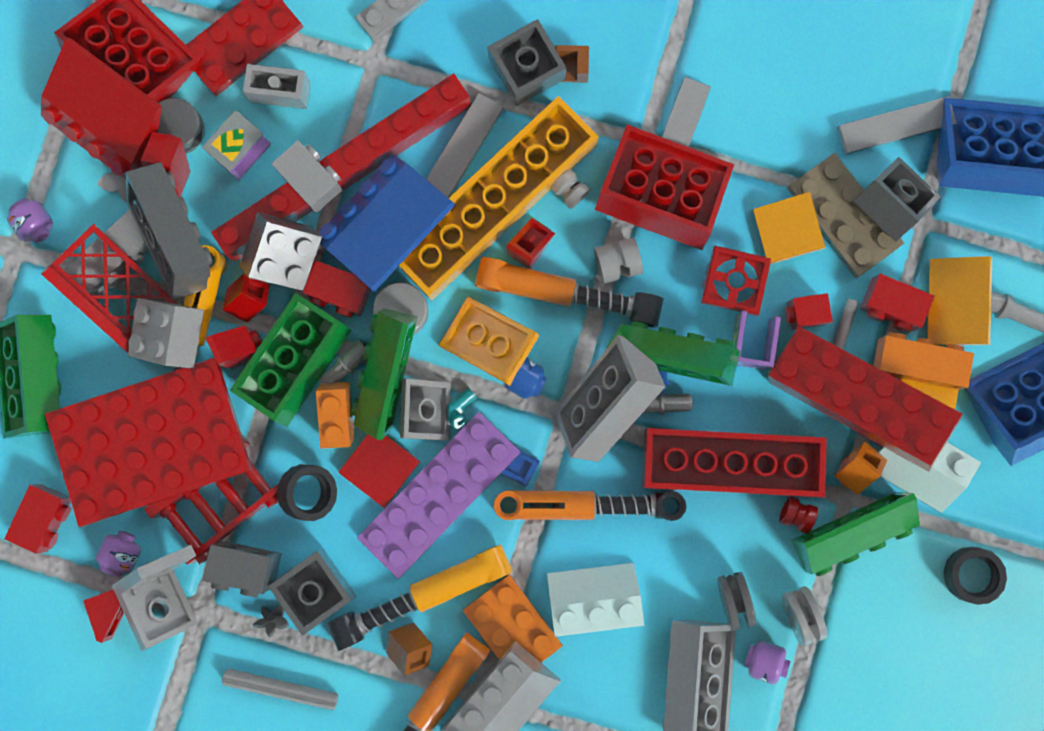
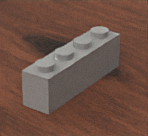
M130 209L104 232L138 266L143 262L144 255L149 252ZM100 238L96 239L85 250V254H103V241ZM107 246V254H116ZM81 257L73 260L64 271L67 274H82ZM85 257V274H103V257ZM107 257L108 274H125V262L120 257ZM73 278L82 286V278ZM86 278V291L90 295H102L104 293V278ZM108 278V288L117 286L123 278Z

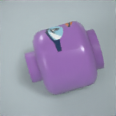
M22 199L9 208L8 224L21 241L39 243L49 237V230L53 226V220L40 202Z
M120 530L117 535H106L96 556V561L100 564L99 569L116 577H122L123 574L132 572L141 553V546L134 541L136 536Z
M761 640L757 642L756 646L751 644L744 667L749 669L750 677L774 685L779 681L780 676L787 677L791 661L785 659L786 650L783 647Z

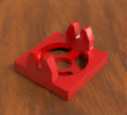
M714 245L710 262L705 270L706 277L702 283L703 293L700 303L737 312L743 310L747 311V314L758 316L772 258ZM736 259L734 269L728 273L716 271L722 263ZM745 262L749 263L755 270L757 275L755 280L748 278L747 273L744 271ZM738 272L743 275L745 281L741 288H733L729 284L728 277L731 273ZM714 280L724 282L729 289L727 300L717 293ZM744 288L754 289L748 300L736 302L738 292Z

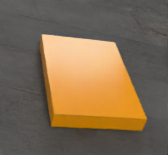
M991 256L930 259L929 293L935 297L928 312L927 339L936 341L935 345H990Z
M467 297L438 346L510 386L517 371L524 363L540 335L484 304Z

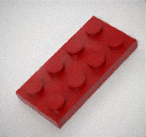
M242 0L186 45L201 59V63L194 71L217 97L246 74L247 64L257 65L300 31L303 25L282 0Z

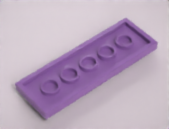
M478 412L372 521L357 539L399 579L521 451L481 412Z

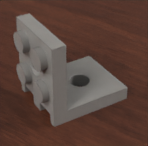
M191 545L136 568L112 585L141 651L199 624L174 572L175 569L196 556ZM153 603H159L164 607L165 613L163 618L153 615L151 610Z

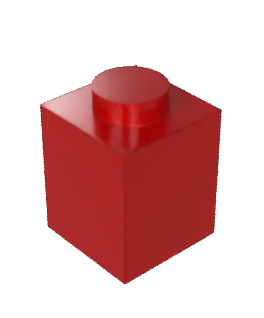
M828 293L793 298L787 302L788 306L785 307V319L787 324H791L792 330H796L798 326L805 329L825 326L833 322Z

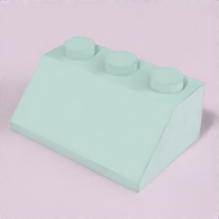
M948 442L929 472L879 444L875 448L879 454L887 459L880 477L907 493H914L918 500L940 513L968 487L981 464L980 461Z
M634 563L547 573L555 637L645 626Z

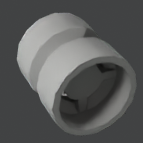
M634 238L618 241L616 247H613L611 244L594 247L595 260L603 284L619 280L620 275L629 278L643 274L642 260Z

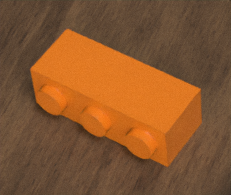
M890 332L888 336L878 339L873 366L895 378L961 390L969 387L974 353L964 351L965 347L961 345L946 344V347L935 345L936 341L931 339L918 338L916 342L906 340V335Z

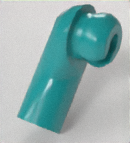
M469 387L448 403L447 421L449 426L457 430L462 429L466 425V407L477 399Z

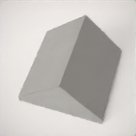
M402 379L400 438L449 440L447 411L448 403L450 402L451 383Z

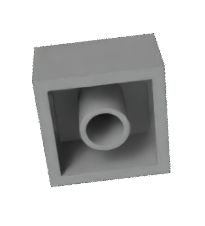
M137 298L128 356L164 366L194 368L204 310L164 301Z

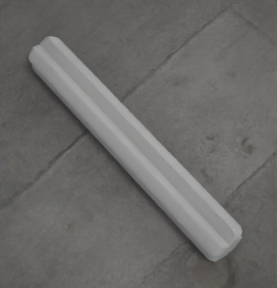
M233 669L225 670L222 678V684L227 687L328 710H334L338 703V694Z

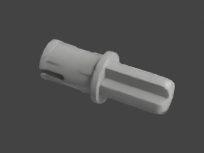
M358 339L342 356L338 355L336 357L338 361L320 377L321 383H338L346 374H353L355 372L354 369L364 360L366 344Z
M661 392L643 413L661 412V415H664V412L692 410V397L690 394L664 395Z

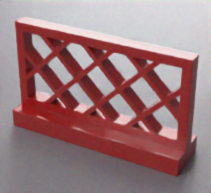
M92 224L52 264L40 273L127 353L129 352V340L132 334L130 319H134V315L130 316V298H147L149 300L151 298H164L169 303L178 304L95 224ZM93 232L103 241V254H85V240ZM81 245V253H73ZM107 246L116 254H107ZM67 257H81L82 274H67L59 265ZM85 257H103V274H85ZM107 257H120L125 262V274H108ZM129 266H130L137 274H129ZM73 278H82V286ZM86 278H104V295H90L86 291ZM108 278H125L126 295H108ZM129 278H142L146 281L147 295H130ZM151 287H152L159 295H151ZM96 299H104V307ZM108 299H126V316H113L108 311ZM118 319H126V327Z

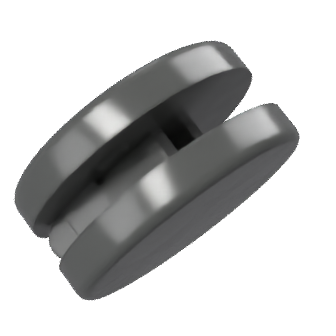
M168 98L160 101L158 104L162 106L158 133H169L181 138L186 154L195 150L202 142L205 134V125L201 115L185 100Z
M736 572L733 575H728L726 578L725 575L719 576L717 578L719 593L731 631L740 630L738 613L743 614L748 628L756 626L755 611L743 573Z

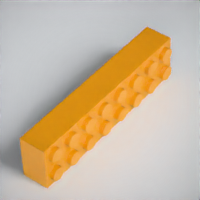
M558 96L449 197L455 206L398 267L432 301L548 193L553 183L568 169H573L596 148L599 136Z

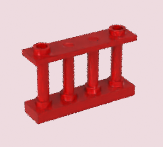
M242 435L245 447H248L250 443L246 439V437ZM251 463L252 471L246 472L245 475L257 488L262 497L248 507L227 479L216 482V486L239 513V516L227 526L200 494V488L150 504L144 511L151 519L167 518L186 544L192 546L196 554L186 564L189 565L197 562L200 565L207 560L211 544L222 542L263 507L271 508L278 503V485L271 488ZM183 498L186 500L190 499L216 532L204 544L200 542L176 511L178 509L176 504Z

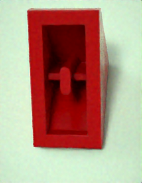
M531 218L506 246L507 255L526 268L532 269L556 233L534 218Z
M114 590L83 600L95 639L100 643L113 638L124 615Z

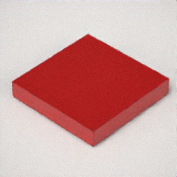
M367 434L338 473L385 508L421 461L387 435L383 440H378Z

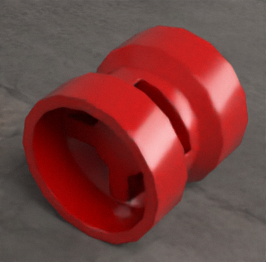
M789 496L782 507L779 523L786 526L794 525L798 531L809 534L816 522L819 509L811 504L803 505L799 499Z

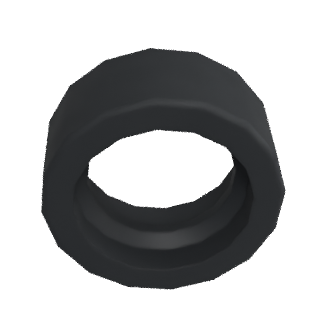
M299 464L291 467L282 475L278 483L277 498L279 506L287 515L294 519L303 521L321 519L332 510L336 502L337 486L335 479L328 470L321 466ZM305 475L316 477L321 488L317 504L309 510H302L297 507L293 498L294 487L297 481Z
M965 547L952 553L946 561L943 572L945 584L950 593L959 600L976 605L989 604L996 600L1005 590L1007 582L1006 568L1001 559L992 551L978 547ZM970 558L982 559L990 567V583L980 593L968 592L959 582L960 567Z

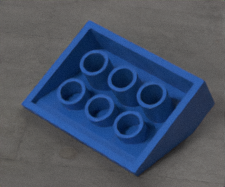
M944 98L942 127L939 131L937 154L939 186L1044 197V107ZM950 104L952 105L957 124L953 125Z
M392 154L381 163L379 169L369 180L360 186L355 195L341 206L339 212L322 226L319 232L322 236L320 245L375 292L455 204L406 162Z
M1044 343L971 378L969 387L964 389L993 444L1010 466L1044 450Z

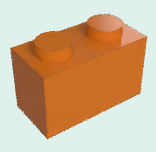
M350 382L321 383L316 389L320 449L350 447L355 438L353 416L351 415Z

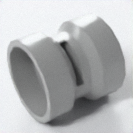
M572 169L564 172L550 188L556 195L563 197L564 204L569 209L579 204L591 190L585 183H580L577 180V175Z

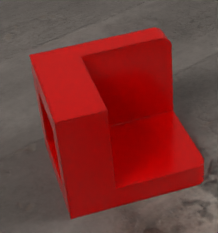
M243 273L227 288L222 310L244 322H249L266 307L270 284L248 278Z

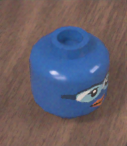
M526 358L517 371L511 385L509 386L503 382L504 387L523 399L530 398L531 396L536 397L546 382L544 369L541 365Z

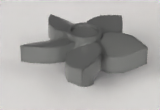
M262 606L261 614L263 618L254 622L253 627L265 628L266 634L270 638L275 633L276 628L284 629L289 626V623L283 617L285 610L282 606H278L272 611Z

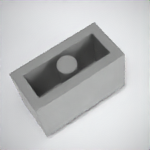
M247 64L243 93L251 103L307 109L311 82L303 70Z
M297 140L271 164L314 212L317 213L342 191L337 183L341 178L329 165L324 168L318 162L321 156L310 144L304 147Z

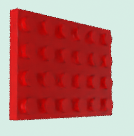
M215 358L196 363L194 368L184 367L45 413L78 527H84L252 471L223 373Z

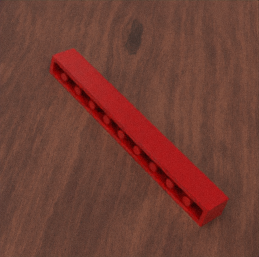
M453 73L320 160L319 163L324 168L329 165L341 179L337 183L342 191L378 169L381 163L392 154L395 156L399 155L469 109L471 106L470 96ZM287 182L211 233L225 255L236 262L243 256L257 212L297 222L314 210Z

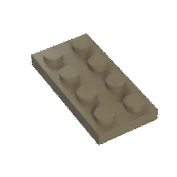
M836 153L830 155L787 188L793 197L807 192L811 193L822 235L856 279L905 244L901 238L895 242L890 236L886 235L853 202L864 190Z

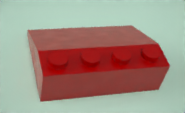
M97 0L54 32L60 49L64 41L70 37L157 103L172 98L201 63V59L141 0Z
M69 37L64 41L41 95V117L48 124L53 125L64 133L69 140L76 142L88 151L93 158L100 160L108 166L114 174L120 175L125 180L126 172L143 167L141 158L152 132L158 133L162 106Z
M627 124L601 189L595 211L703 250L711 235L735 164Z

